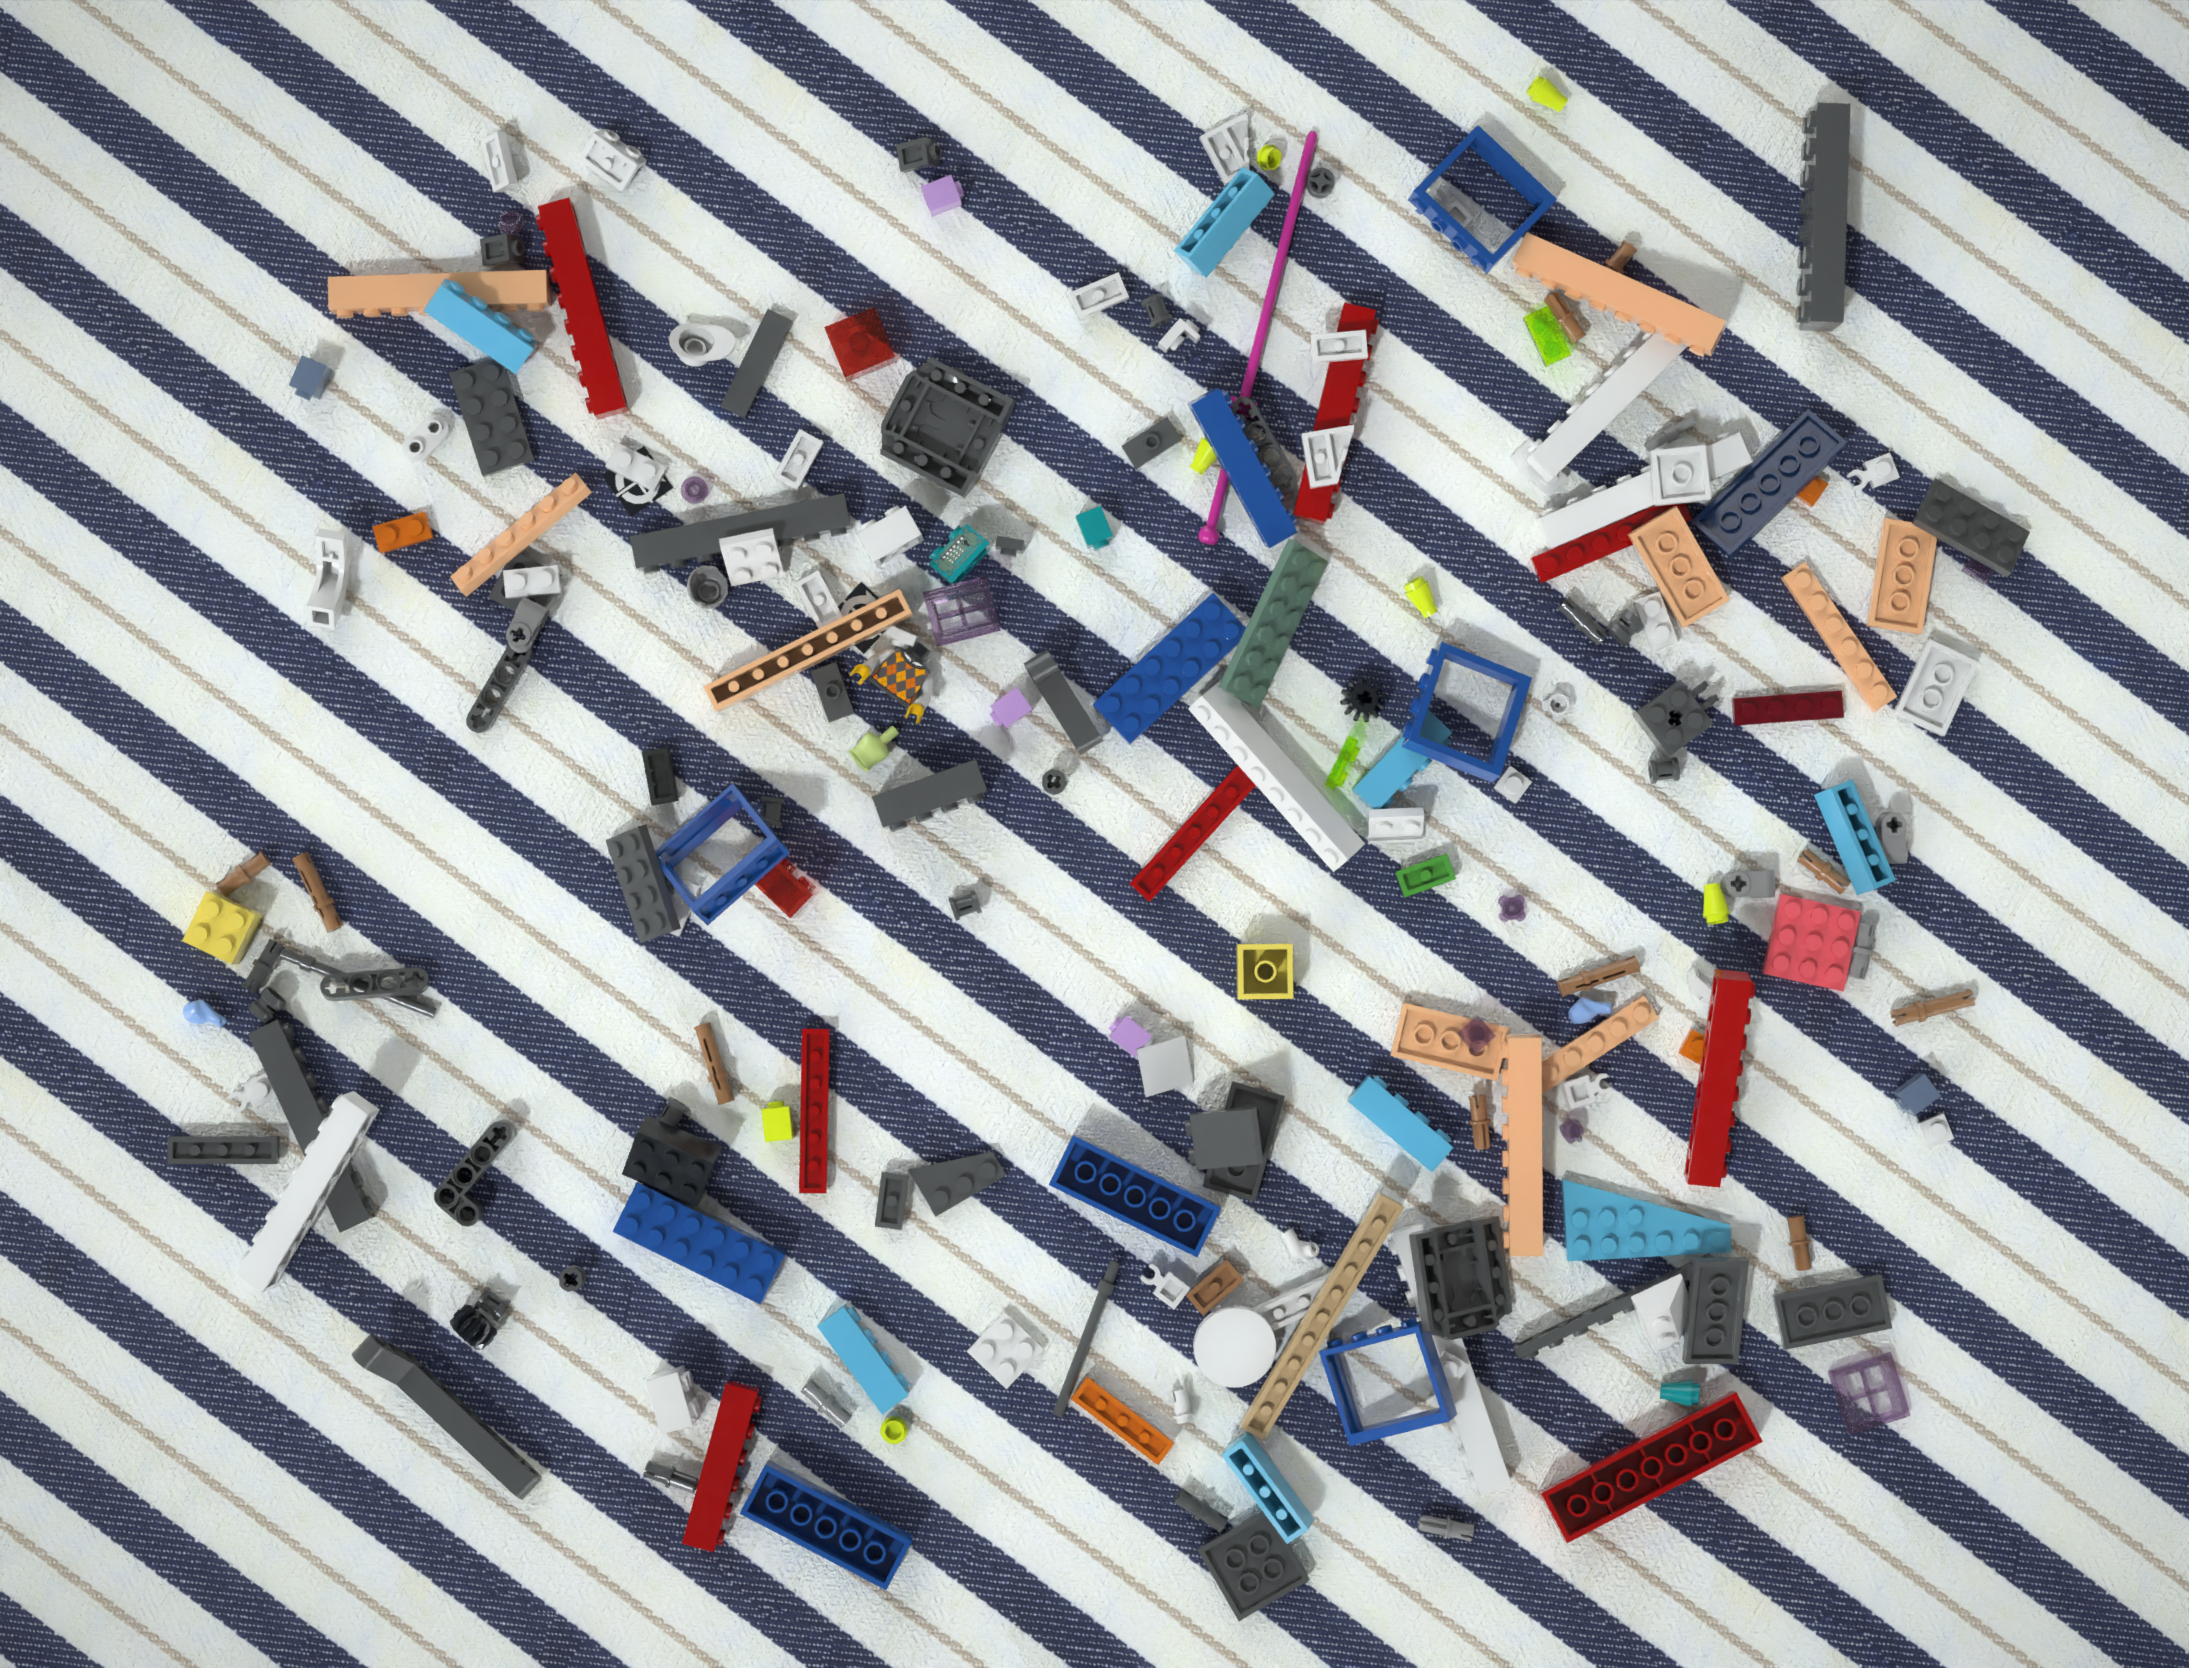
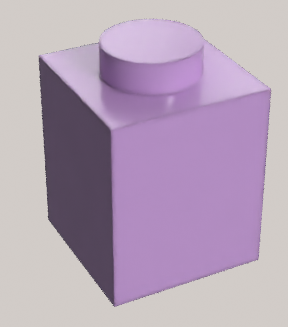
M952 175L921 186L931 217L962 206L960 197L965 195L959 180L954 182Z
M1015 687L990 705L993 712L989 715L998 727L1004 725L1008 729L1032 712L1033 709L1019 689Z
M1127 1015L1123 1019L1118 1016L1109 1027V1030L1112 1031L1109 1037L1134 1057L1137 1056L1136 1049L1143 1048L1152 1037L1150 1033Z

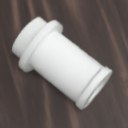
M1188 1388L1170 1391L1175 1411L1173 1419H1176L1177 1424L1193 1421L1192 1416L1195 1415L1194 1412H1191Z

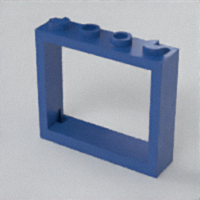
M1479 125L1421 182L1408 199L1417 208L1415 211L1418 214H1423L1430 220L1432 227L1437 232L1446 235L1456 250L1459 252L1463 251L1470 258L1474 267L1478 265L1486 274L1542 218L1557 200L1554 195ZM1469 147L1536 208L1494 254L1490 253L1426 193L1433 183Z
M1441 642L1435 649L1431 648L1430 654L1426 658V663L1429 666L1427 672H1423L1419 679L1417 687L1421 690L1418 698L1415 697L1411 703L1409 712L1413 714L1410 722H1406L1402 730V737H1404L1402 747L1486 781L1494 782L1501 776L1532 677ZM1444 659L1512 685L1488 762L1419 736Z
M733 783L655 851L663 873L693 913L707 926L791 853L747 797ZM744 808L767 838L699 898H696L674 868L739 810Z
M1416 1318L1405 1320L1400 1323L1401 1326L1392 1328L1391 1324L1375 1329L1376 1333L1367 1335L1366 1331L1358 1332L1351 1335L1350 1340L1343 1341L1342 1337L1327 1341V1346L1319 1351L1349 1446L1449 1422L1458 1415L1432 1334L1424 1332L1422 1322H1417ZM1415 1333L1439 1408L1362 1427L1338 1353Z

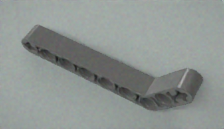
M370 1333L351 1354L353 1359L364 1369L397 1385L517 1498L523 1500L542 1480L541 1475L408 1351Z

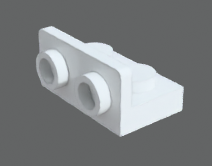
M609 129L594 132L579 160L620 191L626 190L638 168L644 166L647 160L641 156V152L637 148L630 145L627 146L620 141V137L615 132Z

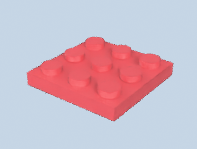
M1779 894L1762 974L1844 992L1852 956L1851 950L1852 946H1854L1861 912Z

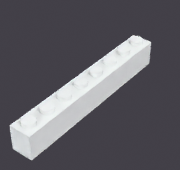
M1654 332V334L1646 333L1642 337L1645 343L1639 349L1634 345L1623 356L1626 361L1620 367L1615 364L1604 374L1607 380L1601 386L1596 382L1585 393L1588 397L1586 401L1582 404L1577 401L1566 412L1569 417L1563 423L1558 419L1547 430L1550 436L1544 442L1539 438L1528 449L1531 454L1527 457L1526 461L1549 483L1688 346L1679 343V345L1671 344L1664 339V335Z
M1730 431L1715 437L1716 443L1709 446L1706 445V442L1696 445H1706L1710 482L1744 468L1753 462L1740 432L1734 435ZM1651 465L1640 470L1642 474L1632 478L1631 474L1615 480L1617 485L1607 489L1606 485H1602L1591 490L1592 496L1583 500L1580 495L1566 501L1567 506L1557 510L1556 506L1540 512L1542 517L1536 523L1548 551L1655 506Z
M1221 681L1217 682L1192 704L1188 710L1334 872L1348 861L1365 843L1238 700L1218 687Z
M354 1091L339 1095L334 1100L331 1106L333 1109L332 1113L320 1124L318 1131H320L319 1135L305 1149L306 1157L292 1171L293 1179L279 1193L280 1201L266 1215L265 1220H267V1223L253 1237L252 1242L254 1245L239 1261L241 1267L236 1275L261 1293L274 1288L380 1110Z

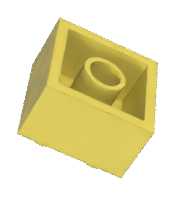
M206 891L182 941L230 964H240L263 914L216 892Z
M1236 944L1237 999H1293V944Z

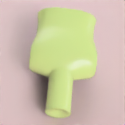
M893 726L880 736L868 732L854 748L849 750V754L865 772H868L874 765L889 756L890 752L886 744L899 733Z

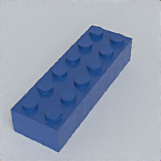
M1212 593L1093 703V707L1130 746L1238 646L1246 627Z
M1075 1134L1072 1135L1049 1182L1050 1186L1195 1257H1198L1221 1210L1219 1204Z
M636 1182L612 1231L758 1304L764 1301L787 1254V1251L681 1199L641 1182Z
M767 1460L740 1512L741 1515L884 1590H887L914 1536L770 1460Z

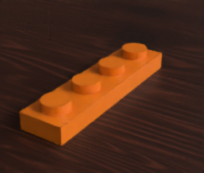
M1088 1376L1071 1397V1400L1157 1465L1160 1464L1175 1444L1173 1440Z

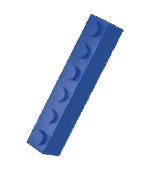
M1215 387L1187 403L1264 546L1271 548L1296 534L1295 525L1298 524L1291 510H1285L1282 504L1285 498L1278 486L1273 488L1269 480L1272 474L1265 462L1260 464L1256 456L1259 450L1252 438L1247 440L1243 432L1246 426L1239 414L1234 416L1229 407L1233 405V402L1226 390L1221 392L1220 388Z

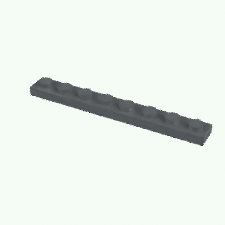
M1708 1253L1699 1258H1714V1256ZM1692 1261L1511 1345L1518 1359L1523 1357L1524 1360L1531 1359L1539 1354V1349L1546 1346L1550 1349L1564 1343L1563 1338L1571 1334L1574 1337L1580 1336L1589 1331L1588 1326L1597 1322L1599 1325L1606 1324L1614 1319L1613 1315L1623 1311L1626 1314L1635 1310L1631 1296L1678 1274L1682 1275L1685 1286L1688 1285L1687 1280L1691 1276Z

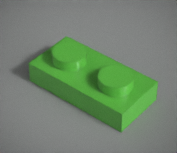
M1447 853L1395 872L1404 898L1456 879Z

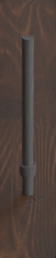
M284 948L280 955L281 959L298 965L299 969L308 973L313 971L324 976L346 973L318 962L315 957L308 954L303 956ZM358 979L354 982L353 987L365 991L369 987V983L364 979ZM344 980V983L348 985L349 980ZM407 996L382 997L384 1000L432 1019L437 1011V1008Z
M1110 1260L1104 1278L1100 1279L1096 1289L1098 1294L1053 1410V1414L1063 1417L1107 1298L1109 1295H1112L1115 1288L1113 1282L1121 1264L1117 1261Z

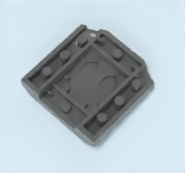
M930 357L926 360L925 364L906 375L881 423L882 449L880 448V454L966 498L977 482L1001 436L1016 401ZM942 381H946L948 385L953 384L956 392L947 390L943 386Z
M1499 1216L1474 1218L1409 1234L1422 1329L1424 1332L1445 1340H1455L1494 1330L1500 1324L1499 1320L1504 1315H1509L1513 1311Z

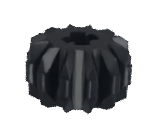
M1359 676L1357 678L1358 687L1350 680L1347 684L1352 692L1347 689H1342L1341 691L1342 695L1349 697V699L1340 701V705H1350L1344 711V714L1349 715L1354 711L1353 721L1355 722L1358 721L1360 714H1362L1363 721L1367 723L1369 722L1368 712L1376 719L1379 717V714L1375 708L1385 709V705L1378 702V700H1383L1387 696L1384 693L1377 695L1376 692L1382 688V685L1378 684L1372 688L1371 685L1374 680L1372 677L1364 685L1363 677ZM1363 693L1368 694L1367 699L1370 698V704L1366 703L1360 706L1358 704L1360 700L1356 701V696H1361Z
M464 1305L461 1309H458L450 1320L453 1330L477 1350L484 1349L494 1340L493 1338L497 1334V1329L489 1319L472 1305Z

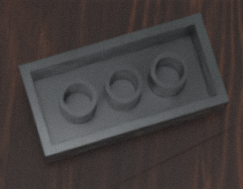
M975 759L872 796L882 827L885 829L890 828V831L895 832L908 827L906 822L913 819L920 823L933 818L932 813L938 810H942V813L945 814L959 809L958 803L966 800L969 805L985 799L983 794L989 792L979 764Z

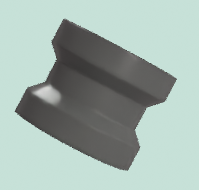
M1324 167L1312 170L1306 182L1308 193L1317 199L1327 197L1332 192L1334 176L1330 170Z

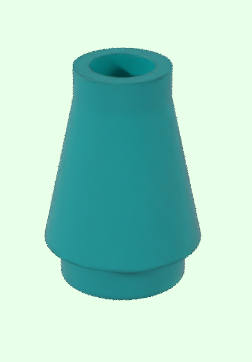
M1693 1380L1670 1383L1661 1382L1660 1399L1669 1400L1688 1407L1698 1405L1700 1383H1693Z

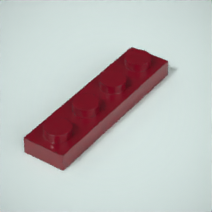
M1842 690L1731 699L1733 726L1844 718Z

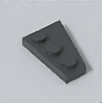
M993 1151L908 1169L935 1217L1007 1175Z

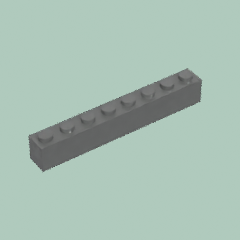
M843 493L630 536L636 569L644 571V574L660 572V567L670 565L671 569L686 567V562L697 560L698 564L714 561L713 556L722 555L719 543L721 538L773 528L778 547H787L793 545V540L804 538V542L819 540L822 534L831 533V537L847 534V529H852L847 499Z
M279 1019L248 1033V1036L302 1153L306 1157L305 1149L312 1140H316L320 1133L318 1128L322 1121L329 1117L327 1112L330 1109L323 1096L320 1097L316 1090L318 1086L316 1077L312 1072H308L304 1064L307 1059L301 1047L297 1048L293 1040L295 1033L289 1022L285 1023L284 1019ZM352 1157L325 1201L340 1233L375 1217L373 1213L376 1210L374 1202L369 1195H365L362 1189L364 1181L358 1171L354 1172L350 1163L353 1160Z

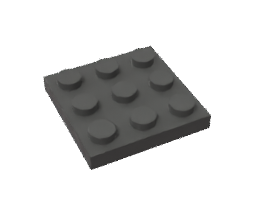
M1262 1510L1197 1548L1238 1621L1310 1580L1291 1545L1284 1541Z

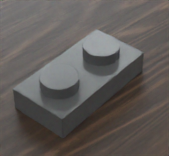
M882 1171L874 1227L902 1230L909 1175Z

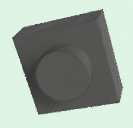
M997 535L995 547L1001 550V555L1016 557L1017 553L1023 554L1025 542L1024 540Z

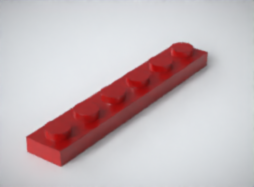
M1686 504L1651 507L1532 557L1530 560L1540 584L1632 546L1633 543L1627 534L1673 506H1677L1686 523L1691 521L1692 518Z
M1238 765L1129 883L1147 901L1150 902L1256 786Z
M802 1029L799 1193H827L830 1029Z

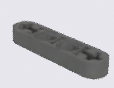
M1248 396L1238 397L1232 405L1234 416L1238 414L1239 403L1243 402L1244 405H1251L1249 409L1251 418L1255 415L1259 418L1251 421L1246 426V429L1243 430L1247 440L1252 438L1250 436V429L1255 425L1262 426L1266 431L1263 439L1255 440L1252 438L1259 450V453L1256 454L1260 463L1265 462L1269 470L1279 467L1284 462L1286 466L1281 467L1286 476H1292L1290 485L1287 487L1284 483L1279 485L1280 475L1277 470L1272 474L1270 480L1274 487L1278 486L1281 492L1287 493L1292 491L1297 484L1296 472L1256 403ZM1244 413L1239 414L1243 422L1248 421ZM1267 449H1275L1279 453V459L1276 463L1270 464L1264 460L1263 454Z
M515 638L516 642H518L519 639L525 640L523 638ZM508 644L467 715L466 724L471 731L485 733L492 727L534 653L533 646L527 651L525 656L519 655L516 662L521 663L518 668L515 664L506 661L508 656L514 659L517 654ZM505 666H510L514 670V677L508 682L501 680L499 674L500 670ZM490 690H497L500 693V701L496 705H489L486 701V695ZM481 704L488 709L494 710L492 715L488 712L484 715L485 726L479 725L475 728L474 716L480 717L484 711L479 708Z
M418 967L338 973L325 976L320 983L322 996L328 1001L418 995L425 992L429 987V977L424 969ZM415 975H419V978L424 980L419 983L418 987H414L413 982H405V988L401 989L400 976H404L405 981H412ZM385 977H393L397 984L393 989L386 990L381 986V981ZM344 980H349L348 987L350 993H345V987L337 988L334 994H331L329 989H325L330 987V982H336V986L340 987L345 986ZM356 980H367L369 983L367 990L364 992L355 991L353 984Z

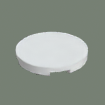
M1234 1305V1307L1223 1308L1210 1313L1200 1323L1194 1336L1193 1348L1197 1365L1209 1380L1224 1387L1236 1388L1252 1384L1265 1375L1275 1357L1276 1340L1270 1324L1260 1313L1245 1306Z

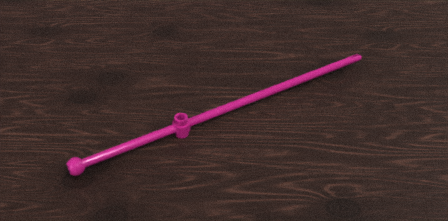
M1315 131L1308 133L1239 397H1251L1317 140V133ZM1234 396L1230 397L1233 403L1237 399ZM1243 402L1239 403L1237 413H1244L1246 417L1251 418L1249 414L1251 405H1244ZM1222 467L1206 526H1203L1198 533L1199 541L1208 545H1215L1220 538V533L1216 528L1229 482Z

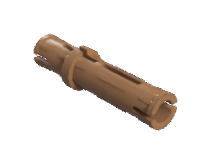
M309 852L294 857L292 861L314 903L313 909L321 917L327 933L343 927L344 924L333 905L335 901L327 893Z
M1633 955L1593 970H1581L1577 975L1557 980V986L1562 997L1582 990L1587 992L1592 990L1594 986L1640 972V966L1637 958Z
M1966 989L1962 992L1925 1002L1919 1000L1913 1002L1911 1006L1891 1010V1019L1899 1017L1892 1021L1895 1027L1917 1020L1924 1022L1928 1017L1975 1006V998H1969L1973 995L1971 989Z
M711 1022L695 1026L694 1030L696 1031L710 1076L707 1077L708 1082H712L718 1105L734 1101L735 1098L727 1078L730 1075L728 1071H725Z

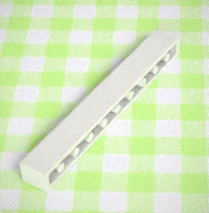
M1422 1222L1391 1231L1392 1239L1387 1240L1392 1256L1398 1255L1401 1265L1396 1266L1401 1282H1407L1409 1291L1405 1292L1410 1308L1414 1306L1418 1314V1317H1416L1417 1322L1421 1321L1409 1234L1425 1230ZM1432 1335L1439 1357L1445 1349L1469 1365L1456 1387L1449 1386L1458 1414L1453 1418L1454 1421L1449 1422L1454 1438H1460L1462 1447L1458 1448L1463 1464L1468 1463L1471 1473L1467 1474L1471 1489H1477L1480 1496L1511 1486L1512 1484L1462 1338L1445 1340Z

